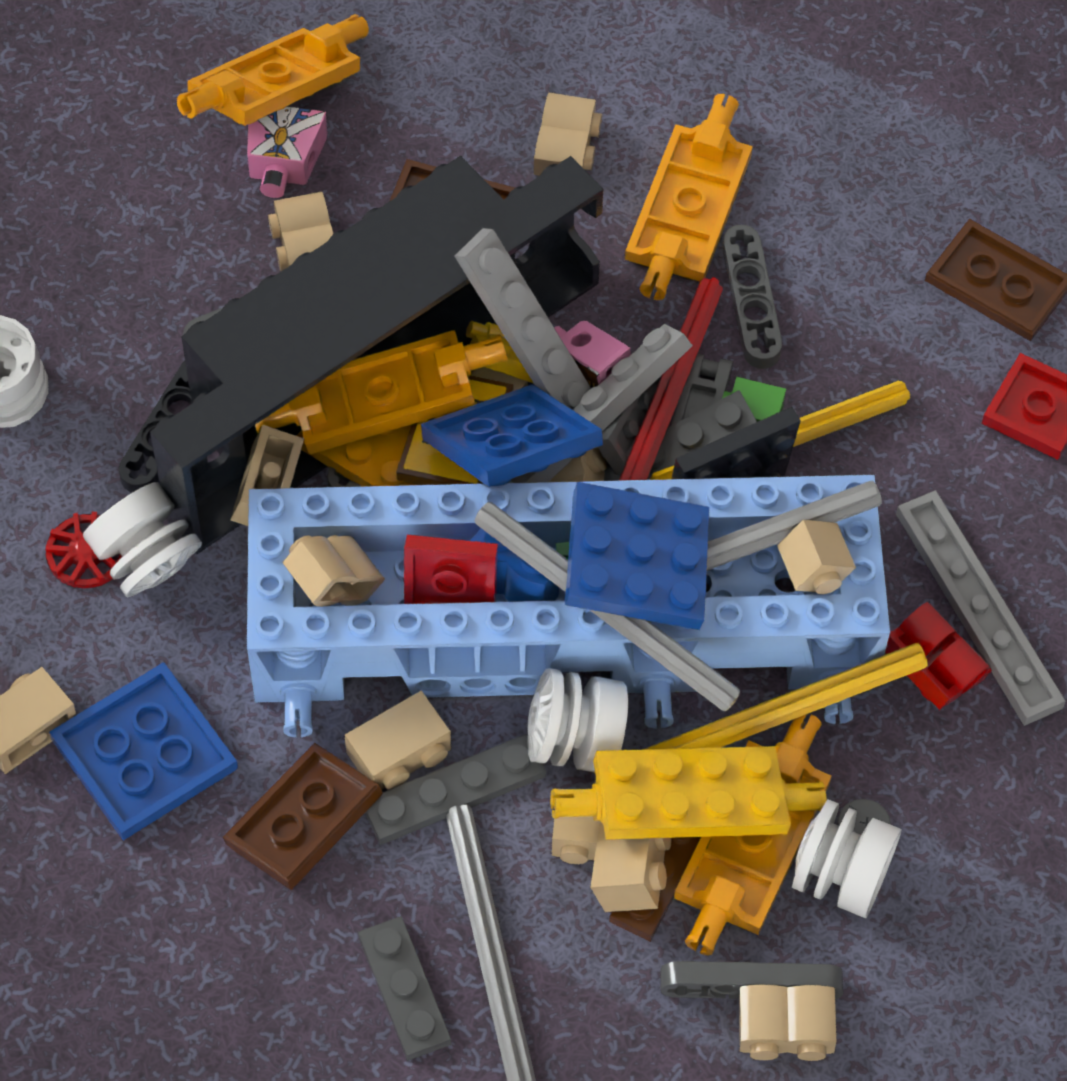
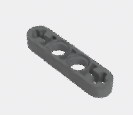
M740 224L729 228L724 235L723 257L743 355L751 366L766 369L778 363L782 350V338L760 236L753 227ZM736 240H743L744 245H747L745 259L740 260L741 253L738 244H735ZM743 273H752L760 281L756 285L745 286L737 280V277ZM751 307H759L766 312L767 316L763 320L753 321L745 316L744 311ZM763 332L764 345L766 348H769V353L766 354L761 353V350L756 348L757 334Z
M674 961L666 963L660 968V991L668 997L726 998V994H729V999H739L740 987L748 985H777L784 987L819 985L834 987L835 999L842 997L844 994L843 971L840 967L831 964Z

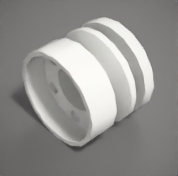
M0 315V428L14 427L30 420L42 408L49 392L48 375L29 330L16 319Z
M153 482L136 490L99 516L83 533V538L99 560H104L120 553L122 558L110 570V575L113 579H120L130 574L120 586L126 597H131L145 589L153 588L173 576L186 564V561L202 544L196 534H189L179 539L189 527L185 519L175 521L166 526L163 524L174 510L175 505L158 482Z
M545 669L538 682L528 716L527 746L530 761L546 763L550 758L553 766H564L573 749V760L576 769L595 773L593 760L596 751L621 750L628 716V693L624 681L596 676L591 677L582 693L581 678L578 673L570 672L563 678L561 670Z
M827 799L820 813L810 822L795 860V877L792 888L804 893L812 876H818L819 879L813 897L821 900L831 884L835 883L841 886L837 907L867 918L890 866L902 829L872 818L862 835L853 832L857 811L849 808L840 826H838L834 822L838 813L839 803Z

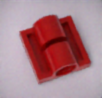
M929 602L918 607L898 628L889 634L885 650L886 654L914 643H919L922 647L928 666L907 676L919 688L921 694L939 710L978 685L992 671L984 659L956 633V630Z

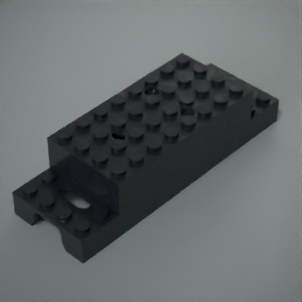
M459 156L448 164H441L436 167L430 176L416 185L405 187L398 193L396 198L382 207L371 209L364 215L362 220L348 229L337 231L326 243L311 253H303L292 265L277 275H270L264 278L255 289L246 295L230 300L221 311L212 317L193 324L181 336L192 404L176 415H169L163 418L156 425L155 429L150 431L160 486L175 505L174 510L166 518L170 524L178 520L185 519L189 527L181 537L196 534L202 542L201 547L195 552L199 554L242 525L230 519L252 444L258 435L255 427L257 423L352 360L455 330L458 342H462L463 346L469 345L472 338L466 336V330L471 321L483 325L487 322L496 324L454 257L483 228L495 231L548 318L598 285L600 261L590 246L578 235L574 227V213L582 209L585 213L595 218L600 216L603 210L604 189L570 156L559 164L548 166L538 178L527 185L516 187L503 200L462 156ZM529 244L526 252L515 259V252ZM296 423L276 428L295 436L302 430L301 426H296ZM301 450L290 488H297L328 466ZM215 451L220 454L215 460L208 462L207 456Z

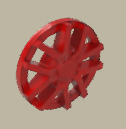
M97 512L82 515L74 513L73 517L63 521L50 531L45 547L46 560L53 575L66 585L75 588H94L104 585L113 578L110 575V570L103 575L97 565L102 561L112 569L119 559L122 558L120 555L116 562L111 557L99 560L83 538L80 524H92L101 516ZM74 526L75 534L65 532L67 529ZM59 540L68 543L69 546L55 545V543ZM53 555L64 557L57 566ZM72 564L76 565L71 576L64 574ZM87 568L95 576L92 579H80Z

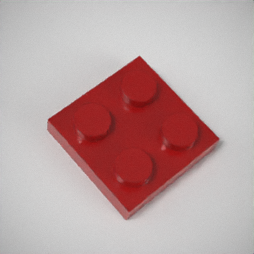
M1020 353L984 413L981 424L1059 460L1067 446V374Z
M407 534L404 546V604L496 602L498 544Z

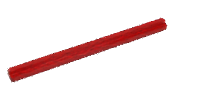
M715 277L711 279L703 278L699 282L680 329V332L684 333L693 346L661 375L619 481L648 479L723 291V287L719 285V280Z

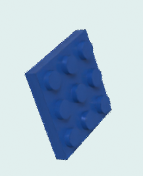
M534 384L421 424L422 438L425 442L488 487L505 485L515 477L529 472L543 471L550 464L566 458L581 457L588 450L603 445L601 428Z
M577 482L573 491L565 605L700 630L705 617L709 507Z
M164 662L49 732L55 746L123 841L238 769L237 760Z

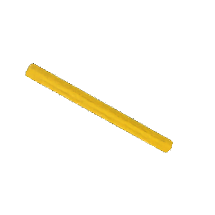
M896 381L800 417L801 422L793 447L903 406L910 399V392L907 390L904 382ZM674 465L654 472L649 480H670Z
M914 643L642 750L721 748L922 670L928 666L927 659L920 644Z

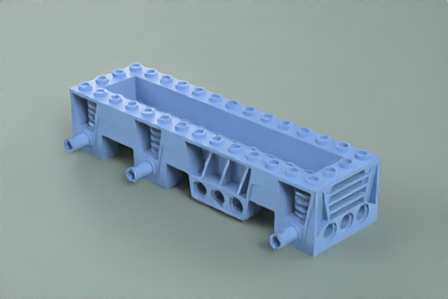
M875 475L583 481V483L709 507L708 541L865 482H875ZM577 482L507 483L502 486L491 487L485 484L249 489L247 651L255 703L285 702V725L283 732L287 736L297 738V720H300L301 737L311 735L313 732L312 701L344 700V678L402 676L412 695L422 690L424 695L429 698L534 695L541 675L548 668L561 670V672L610 671V679L624 681L627 693H644L645 725L650 728L657 727V711L660 712L661 728L669 727L674 723L671 692L697 691L590 610L565 605L566 592L561 588L559 589V596L555 601L508 602L504 594L496 593V602L404 604V546L407 534L470 541L481 529L474 521L478 511L487 502H492L556 550V543L570 542L573 491ZM878 507L835 522L839 526L856 566L842 581L841 586L837 590L828 594L806 591L788 593L779 590L775 582L780 578H790L777 545L707 570L706 583L709 585L710 590L705 595V617L700 630L650 622L712 669L786 667L788 689H799L884 656L890 634ZM333 535L338 537L351 536L356 540L385 580L370 598L361 604L345 606L341 603H336L331 606L318 607L312 603L282 562L290 554L289 549L291 545L303 536H324L326 538ZM851 697L825 707L824 719L828 723H836L835 715L838 714V708L840 724L847 723L853 719Z

